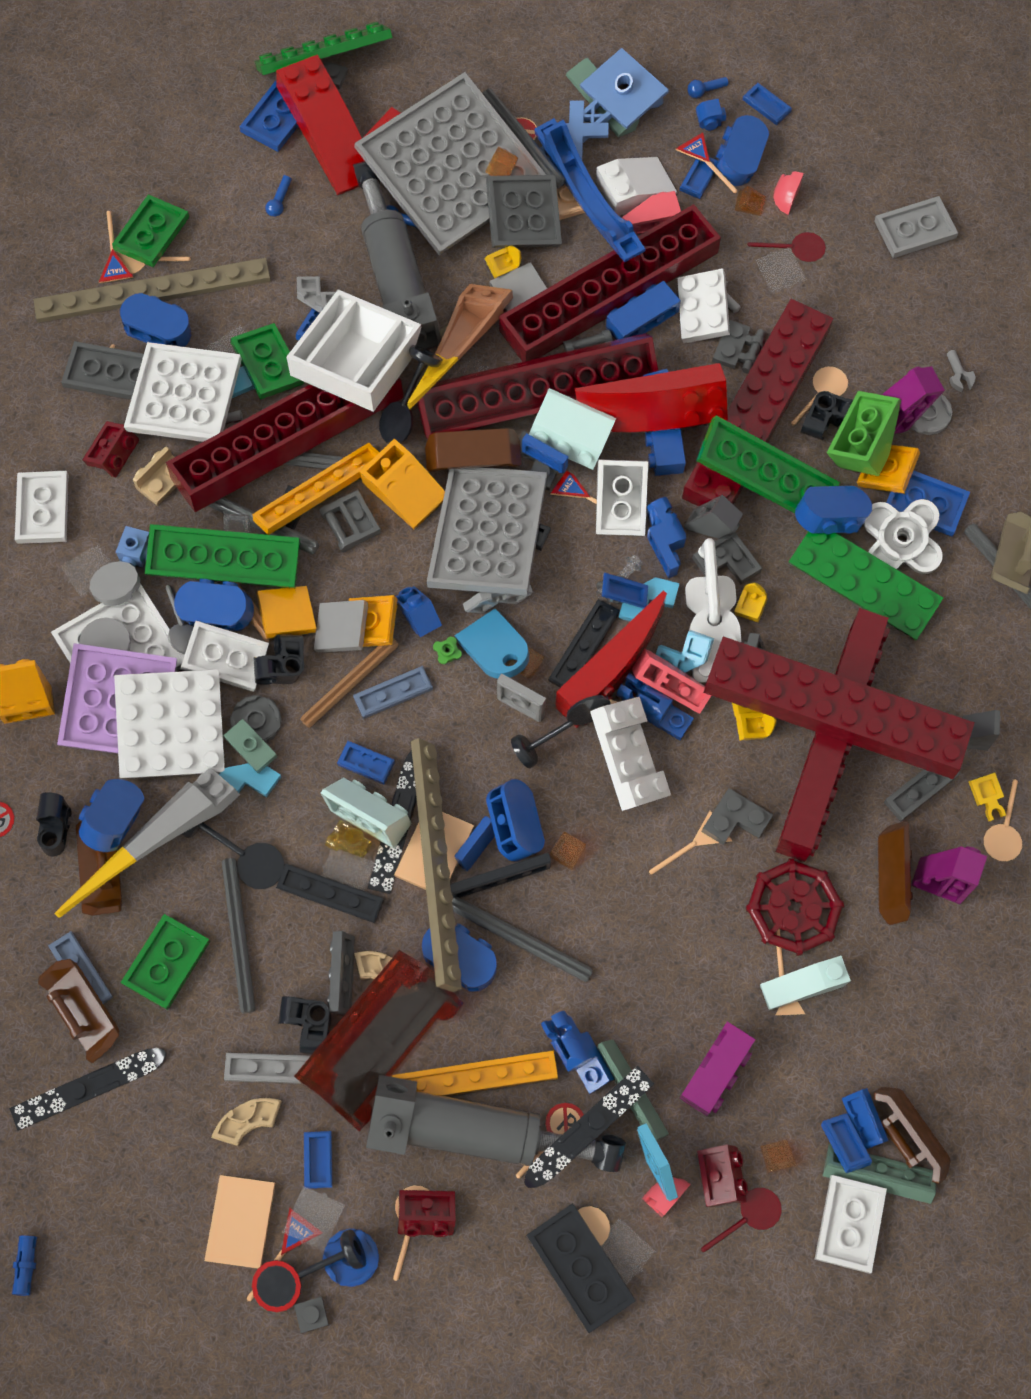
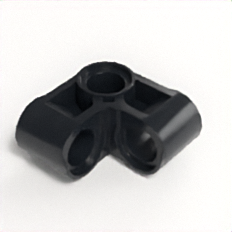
M829 391L819 392L815 396L810 411L807 413L801 433L823 440L824 437L822 435L824 430L827 431L829 424H833L836 427L841 425L853 400L835 395ZM819 404H825L828 408H822Z
M292 634L275 635V656L253 657L255 683L269 685L293 684L296 682L305 666L303 636ZM285 666H291L295 673L287 671Z
M51 792L40 794L36 821L40 824L37 842L46 855L55 857L60 855L65 849L67 833L70 828L68 818L72 816V811L62 795ZM57 838L54 845L46 846L50 839Z
M283 996L281 998L278 1024H293L303 1027L300 1037V1053L327 1055L329 1050L327 1049V1041L330 1040L332 1018L329 1007L322 1001ZM317 1008L324 1009L326 1013L321 1021L312 1020V1013Z

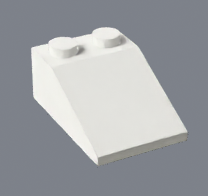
M658 157L616 159L597 167L596 184L606 202L619 216L629 213L652 195L675 191L677 194Z
M598 459L596 534L645 536L648 461Z

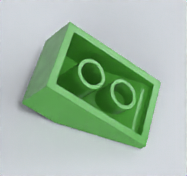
M858 391L827 451V454L834 463L843 469L879 476L890 455L901 400L895 397Z

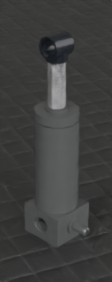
M365 161L353 164L358 185L364 190L371 214L361 224V231L383 303L382 307L421 324V331L416 346L426 350L438 347L441 342V336L429 292L426 293L404 218L397 211L387 210L380 188V179Z
M379 1075L366 1148L405 1155L406 1146L412 1145L530 1166L538 1151H545L563 1134L542 1131L540 1113L416 1091L417 1081ZM601 1135L590 1143L576 1158L590 1159L591 1163H594L598 1169L603 1171L618 1172L621 1169L626 1142L618 1136Z

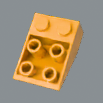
M393 439L360 470L362 483L413 529H416L443 503L444 489L396 439Z
M22 659L15 664H0V719L4 724L55 715L52 687L35 660Z

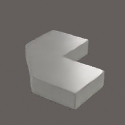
M319 276L297 277V299L320 313L336 292H321Z
M529 585L528 596L533 593L531 585ZM479 592L464 602L463 606L465 612L483 614L499 602L518 604L528 596Z

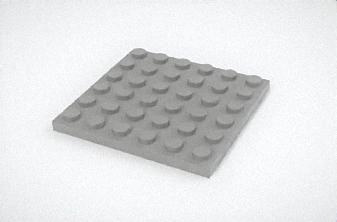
M466 72L363 137L354 146L438 255H441L490 222L486 187L487 176L546 175Z

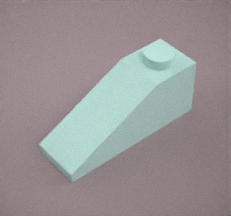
M838 956L760 984L768 1009L772 1010L842 988L851 980L842 956Z

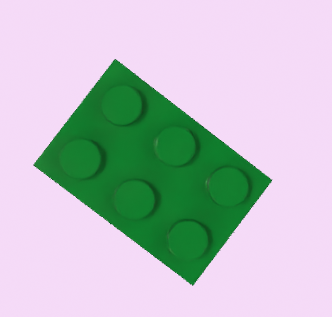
M148 194L112 243L113 250L154 268L189 219L188 211Z
M275 323L231 338V345L236 354H240L242 358L241 364L260 400L304 384V381L290 376L287 355L290 351Z
M164 914L120 983L168 1011L211 941Z

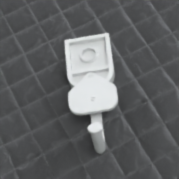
M712 538L706 539L698 550L699 555L704 558L706 577L692 578L685 587L686 605L696 614L690 624L689 631L693 630L714 638L708 661L692 669V677L699 683L707 682L723 636L741 642L739 622L730 611L736 604L735 584L727 576H718L715 541Z

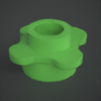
M448 637L443 642L437 641L434 643L433 650L438 654L439 663L447 664V662L461 658L462 652L457 648L456 638Z

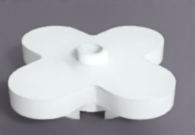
M924 499L912 502L904 512H898L894 507L885 502L872 504V512L864 522V527L877 539V542L870 548L869 553L895 569H898L905 563L920 574L934 572L942 561L941 548L929 538V533L935 528L939 520L937 507L932 502ZM904 536L906 542L900 541L897 537Z

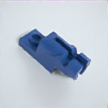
M662 497L647 506L648 510L646 512L652 527L648 528L647 539L669 579L678 574L680 560L677 553L673 551L684 547L686 533L677 514L672 513V505L668 498Z
M629 673L626 677L625 685L621 684L616 696L621 698L622 701L635 698L632 693L633 691L636 697H640L647 721L681 741L694 718L673 706L671 698Z
M565 1010L552 1015V1020H546L541 1023L544 1032L552 1040L551 1044L567 1071H577L589 1094L596 1092L614 1080L589 1032L580 1033L573 1019L567 1015Z

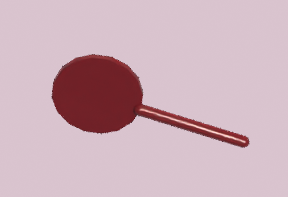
M810 232L797 235L793 239L792 244L748 242L747 244L749 247L792 248L793 254L798 259L806 262L819 260L825 254L826 249L823 239L817 234Z
M754 1188L748 1191L746 1195L747 1202L740 1204L743 1218L704 1245L701 1251L706 1252L745 1223L757 1230H767L773 1227L779 1221L782 1213L779 1198L766 1188Z

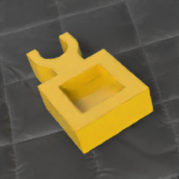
M995 773L969 781L977 806L982 804L986 806L985 814L988 821L994 820L992 816L993 809L999 812L1000 817L1006 816L1004 808L997 801V799L1004 797Z

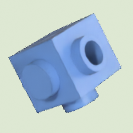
M125 526L116 550L119 561L130 563L134 567H144L147 558L149 532Z

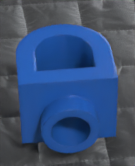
M719 99L704 101L696 107L699 126L702 129L714 130L721 126V122L726 121L725 108L720 106Z

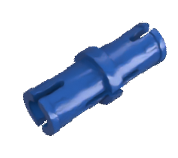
M19 1236L16 1262H13L15 1277L12 1295L30 1296L31 1279L33 1270L36 1269L34 1255L37 1237Z

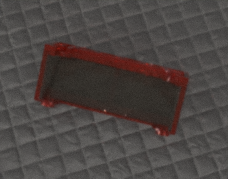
M398 950L294 1077L338 1116L360 1132L371 1119L373 1109L368 1103L376 1095L379 1075L390 1077L437 1019L445 1021L453 1018L464 1003L452 991L436 987L435 973L427 965Z

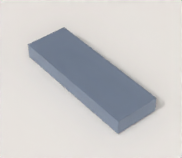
M423 666L354 694L353 698L363 719L431 691L433 687Z
M72 931L48 945L57 961L71 959L78 964L103 1004L113 998Z

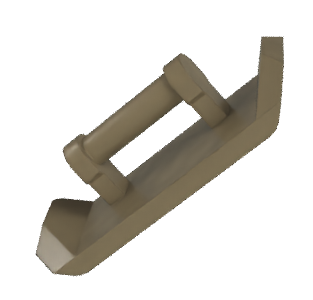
M1023 512L1008 514L1004 522L991 578L1028 594L1031 577V516Z

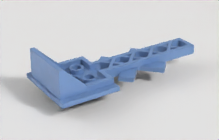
M622 48L580 84V88L594 101L585 109L584 101H570L569 123L566 124L581 159L583 143L588 138H608L609 123L607 122L612 117L620 125L628 129L650 108L662 105L663 97L669 92L660 81ZM621 84L629 85L624 90L618 88ZM599 106L607 111L604 114H595V110ZM540 147L541 150L546 154L547 152L544 149V147Z

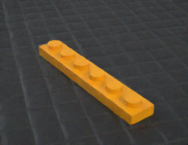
M370 443L365 444L252 514L253 521L267 535H270L361 478L360 470L379 451Z
M554 1050L392 1075L395 1078L417 1081L416 1091L440 1096L458 1095L558 1079Z

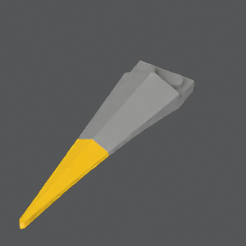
M209 768L193 784L188 782L54 914L58 918L62 917L87 896L139 859L178 835L220 814L240 794L212 768Z

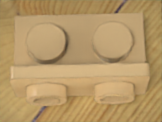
M167 446L161 451L156 452L151 461L144 468H140L133 478L136 489L157 506L176 488L170 478L166 465L167 461L174 458Z

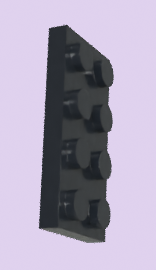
M574 1203L526 1235L588 1333H591L636 1301Z

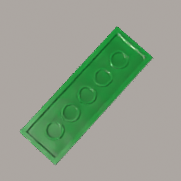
M379 22L367 24L366 29L358 30L357 28L344 31L345 35L336 36V34L323 37L324 41L315 43V40H310L302 43V47L297 49L290 46L281 49V53L272 55V52L259 56V60H255L256 68L262 75L270 74L317 54L321 59L393 38L391 29L383 24H379Z
M717 415L711 420L696 460L795 513L798 503L809 487L839 486L840 484L839 481Z
M150 524L145 574L296 589L301 539L297 537Z
M808 531L789 560V564L861 608L888 617L887 623L914 640L918 639L943 600L942 596L837 533L813 534Z

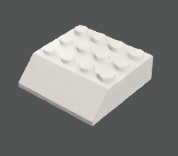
M337 290L287 355L290 376L374 412L411 361L412 357L409 354V350L412 345L417 343L421 324Z

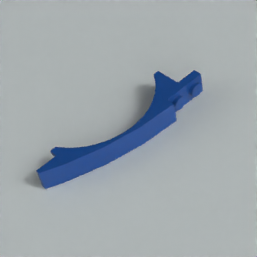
M555 118L535 128V135L557 169L564 176L566 186L594 226L620 258L626 262L645 252L644 246L633 231V225L630 220L627 221L621 218L610 207L596 187L575 147L565 121L562 120L557 123Z

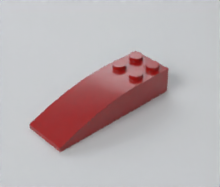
M318 54L276 70V87L297 121L299 128L336 194L340 195L359 187L353 164L365 160L354 146L362 137Z
M720 363L575 388L577 401L616 418L610 432H644L684 428L711 423L712 418L716 415L724 420H728L727 385Z
M664 590L557 691L555 708L565 718L568 710L585 698L602 695L608 697L609 700L613 699L611 695L632 671L631 669L644 648L646 649L654 635L664 611L667 596Z

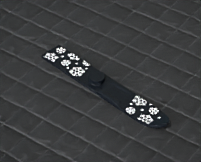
M412 750L407 755L402 766L391 804L392 806L398 804L407 810L410 821L417 801ZM408 830L395 849L380 842L367 889L387 894L391 893L395 879L394 874L399 865Z
M151 1048L137 1052L9 1108L17 1131L151 1073L164 1062L166 1058L165 1050Z
M639 1066L634 1068L536 1158L525 1174L524 1184L527 1188H537L553 1179L654 1085Z

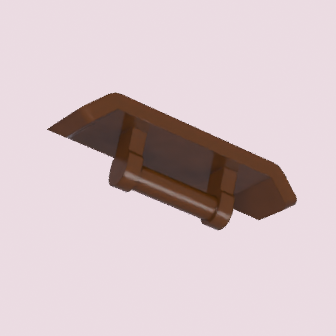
M509 428L433 433L429 435L425 445L426 468L429 472L444 469L507 465L517 467L522 464L520 440L515 430Z
M82 821L76 824L80 888L118 851L117 849L111 852H101L88 847L79 836ZM120 873L81 901L82 913L94 916L120 912L122 910Z
M908 821L890 825L878 836L879 912L889 925L908 921L911 913L913 892H911L910 859L912 858V850H910Z
M71 959L56 961L39 976L38 984L48 990L49 994L46 998L53 1004L66 1024L72 1039H79L86 1050V1060L94 1063L112 1047L119 1036V1028L78 964Z
M881 1087L874 1092V1100L888 1103L894 1112L881 1122L882 1126L907 1161L906 1164L909 1169L927 1158L933 1167L932 1182L942 1183L948 1175L951 1162L947 1152L901 1089ZM900 1120L922 1152L917 1155L914 1154L893 1124L894 1121Z

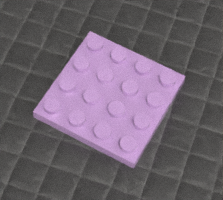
M74 643L57 745L118 754L114 675L176 672L177 658Z

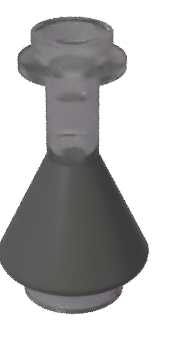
M635 555L626 557L627 565L615 576L627 579L634 571L640 572L643 565L642 561ZM603 580L597 582V591L595 592L597 598L609 605L612 603L618 604L619 601L602 597Z

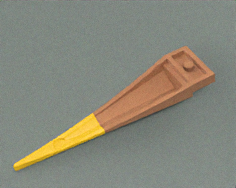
M469 284L462 292L435 352L443 361L439 367L428 366L418 386L408 400L409 409L499 319V316L504 314V308L513 299L511 289Z

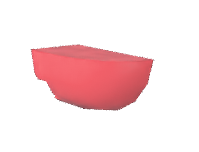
M794 171L791 175L785 176V174H782L776 185L773 196L775 204L782 212L788 215L800 189L804 173Z
M673 1177L678 1198L669 1201L657 1182L645 1194L642 1200L663 1217L691 1185L684 1179Z

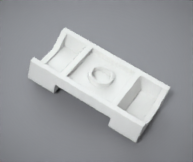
M640 697L590 711L622 811L670 796L671 793L664 771L656 773L641 727V723L647 722V718Z

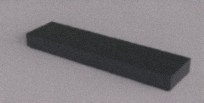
M598 599L548 681L561 688L593 657L619 615L620 610Z
M549 852L452 883L450 887L453 899L455 897H465L548 870L551 867Z
M286 863L276 887L284 892L374 924L384 902L382 897Z

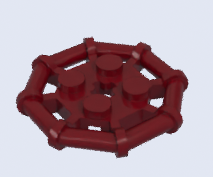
M789 858L787 862L763 873L759 872L756 875L757 880L749 904L746 905V912H749L764 944L769 943L794 952L796 956H802L804 952L827 941L832 942L835 939L836 926L842 908H845V905L828 877L829 872L796 862L794 858ZM795 872L816 880L811 885L806 881L796 880ZM789 873V880L776 886L770 881ZM819 884H821L830 902H822L815 889ZM766 886L771 891L768 905H761L760 901ZM790 901L800 902L802 905L799 908L800 913L796 914L794 910L789 911ZM831 909L826 926L823 927L818 923L822 910ZM761 912H768L775 925L771 930H769ZM814 928L819 932V934L804 941L801 940V934ZM779 929L790 932V934L794 935L795 942L775 935V933Z

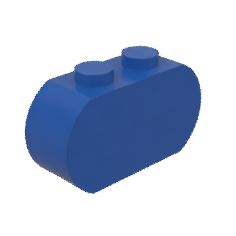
M745 115L738 117L732 127L727 126L722 137L725 143L720 145L716 157L719 158L716 168L733 186H741L748 183L757 171L769 136L766 125L754 116Z
M143 293L134 294L122 303L120 316L125 333L128 336L145 343L185 347L190 341L191 328L188 315L180 306L168 304L156 296H148Z
M855 486L809 487L795 509V516L799 524L813 534L854 533L861 529L872 512V503L868 495Z
M200 579L199 582L189 581L181 586L174 600L177 615L192 626H194L195 621H199L225 630L240 631L251 622L254 614V605L250 596L241 590L238 584L224 581L223 585L214 584V581L208 579Z
M123 779L108 780L101 790L96 789L90 799L92 804L90 807L85 805L79 816V820L82 821L79 829L81 840L88 847L97 851L111 852L117 850L139 815L144 802L142 791L135 784Z
M511 779L492 789L487 794L486 802L497 847L501 854L510 861L519 862L541 851L544 847L545 839L531 789L518 779Z
M457 923L455 932L458 944L459 968L461 970V986L469 992L481 991L488 987L495 978L497 968L495 954L488 942L481 938L478 940L474 939L469 935L470 931ZM429 928L422 940V951L425 961L434 967Z

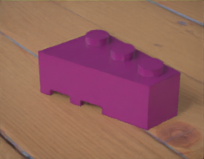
M918 366L911 369L902 379L882 394L901 400L894 434L908 431L945 391L932 366L924 368Z
M961 846L920 857L911 886L961 904L978 886L987 856L981 854V851L974 847L967 846L964 848Z
M727 1021L679 1099L705 1116H708L711 1111L716 1114L724 1101L720 1097L725 1088L731 1090L738 1078L734 1073L739 1065L745 1067L752 1056L749 1049L756 1039Z

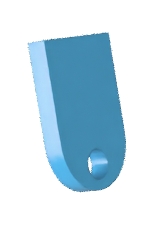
M493 609L454 635L459 645L490 677L498 679L502 673L511 678L522 672L529 662L530 655L526 641L496 609ZM509 660H517L513 666L505 665Z

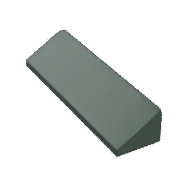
M585 58L569 70L566 76L590 104L594 100L580 88V84L595 72L597 68L589 58ZM601 106L595 110L598 114L607 112ZM613 117L607 123H609V127L616 136L620 137L635 131L639 119L628 129L620 125Z
M614 1040L598 1044L597 1049L614 1077V1081L618 1084L632 1070ZM644 1093L630 1108L639 1124L644 1125L647 1123L654 1138L658 1141L669 1133Z
M828 1144L823 1170L824 1177L830 1178L831 1175L886 1188V1193L929 1204L932 1203L936 1194V1183L932 1182L933 1170L919 1166H913L909 1169L906 1163L869 1154L873 1162L870 1166L845 1173L831 1144Z

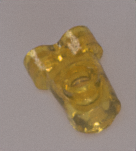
M342 820L338 821L334 831L327 837L325 846L335 851L340 849L364 858L372 845V842L364 837L362 830L352 828V825Z

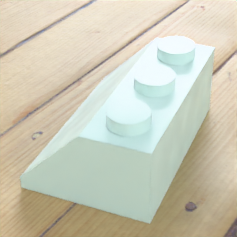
M549 388L529 435L567 455L568 459L593 470L616 418Z
M342 778L322 790L321 795L331 812L395 849L412 824L407 815V810L398 804L394 806L388 804L387 799L377 792L369 793L365 790L366 787L357 780L351 782Z

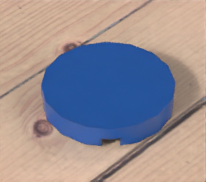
M357 1229L352 1230L359 1238L364 1249L366 1266L361 1269H354L349 1265L346 1258H343L325 1267V1271L330 1278L341 1286L355 1287L364 1284L373 1276L378 1267L379 1253L376 1243L370 1235ZM346 1230L339 1231L330 1238L325 1247L323 1260L342 1251L340 1237Z

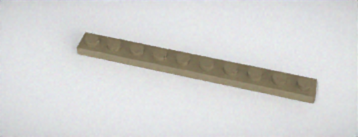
M262 258L41 297L33 300L36 320L38 323L119 309L128 297L138 293L156 296L161 301L271 281L267 260Z
M417 738L411 741L436 987L455 992L462 989L461 970L459 968L458 944L455 932L456 922L453 914V896L449 878L450 870L448 868L447 845L444 832L445 823L441 805L442 797L440 795V776L436 759L437 751L435 745Z

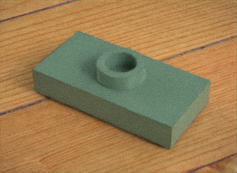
M243 719L223 735L229 744L257 773H260L277 758V754Z

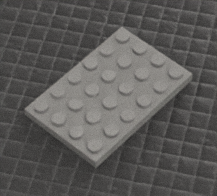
M483 467L449 469L427 577V587L528 596L547 482V472Z

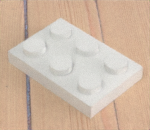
M724 269L678 277V294L681 300V338L683 343L730 335Z
M67 471L17 473L15 541L17 544L67 542L69 478Z
M195 621L180 670H219L220 682L254 692L256 683L253 657L265 656L269 643Z
M831 1175L815 1260L869 1274L872 1273L887 1189Z

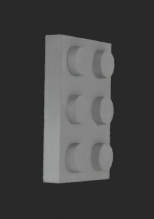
M940 196L877 215L874 220L892 258L956 239L958 235Z

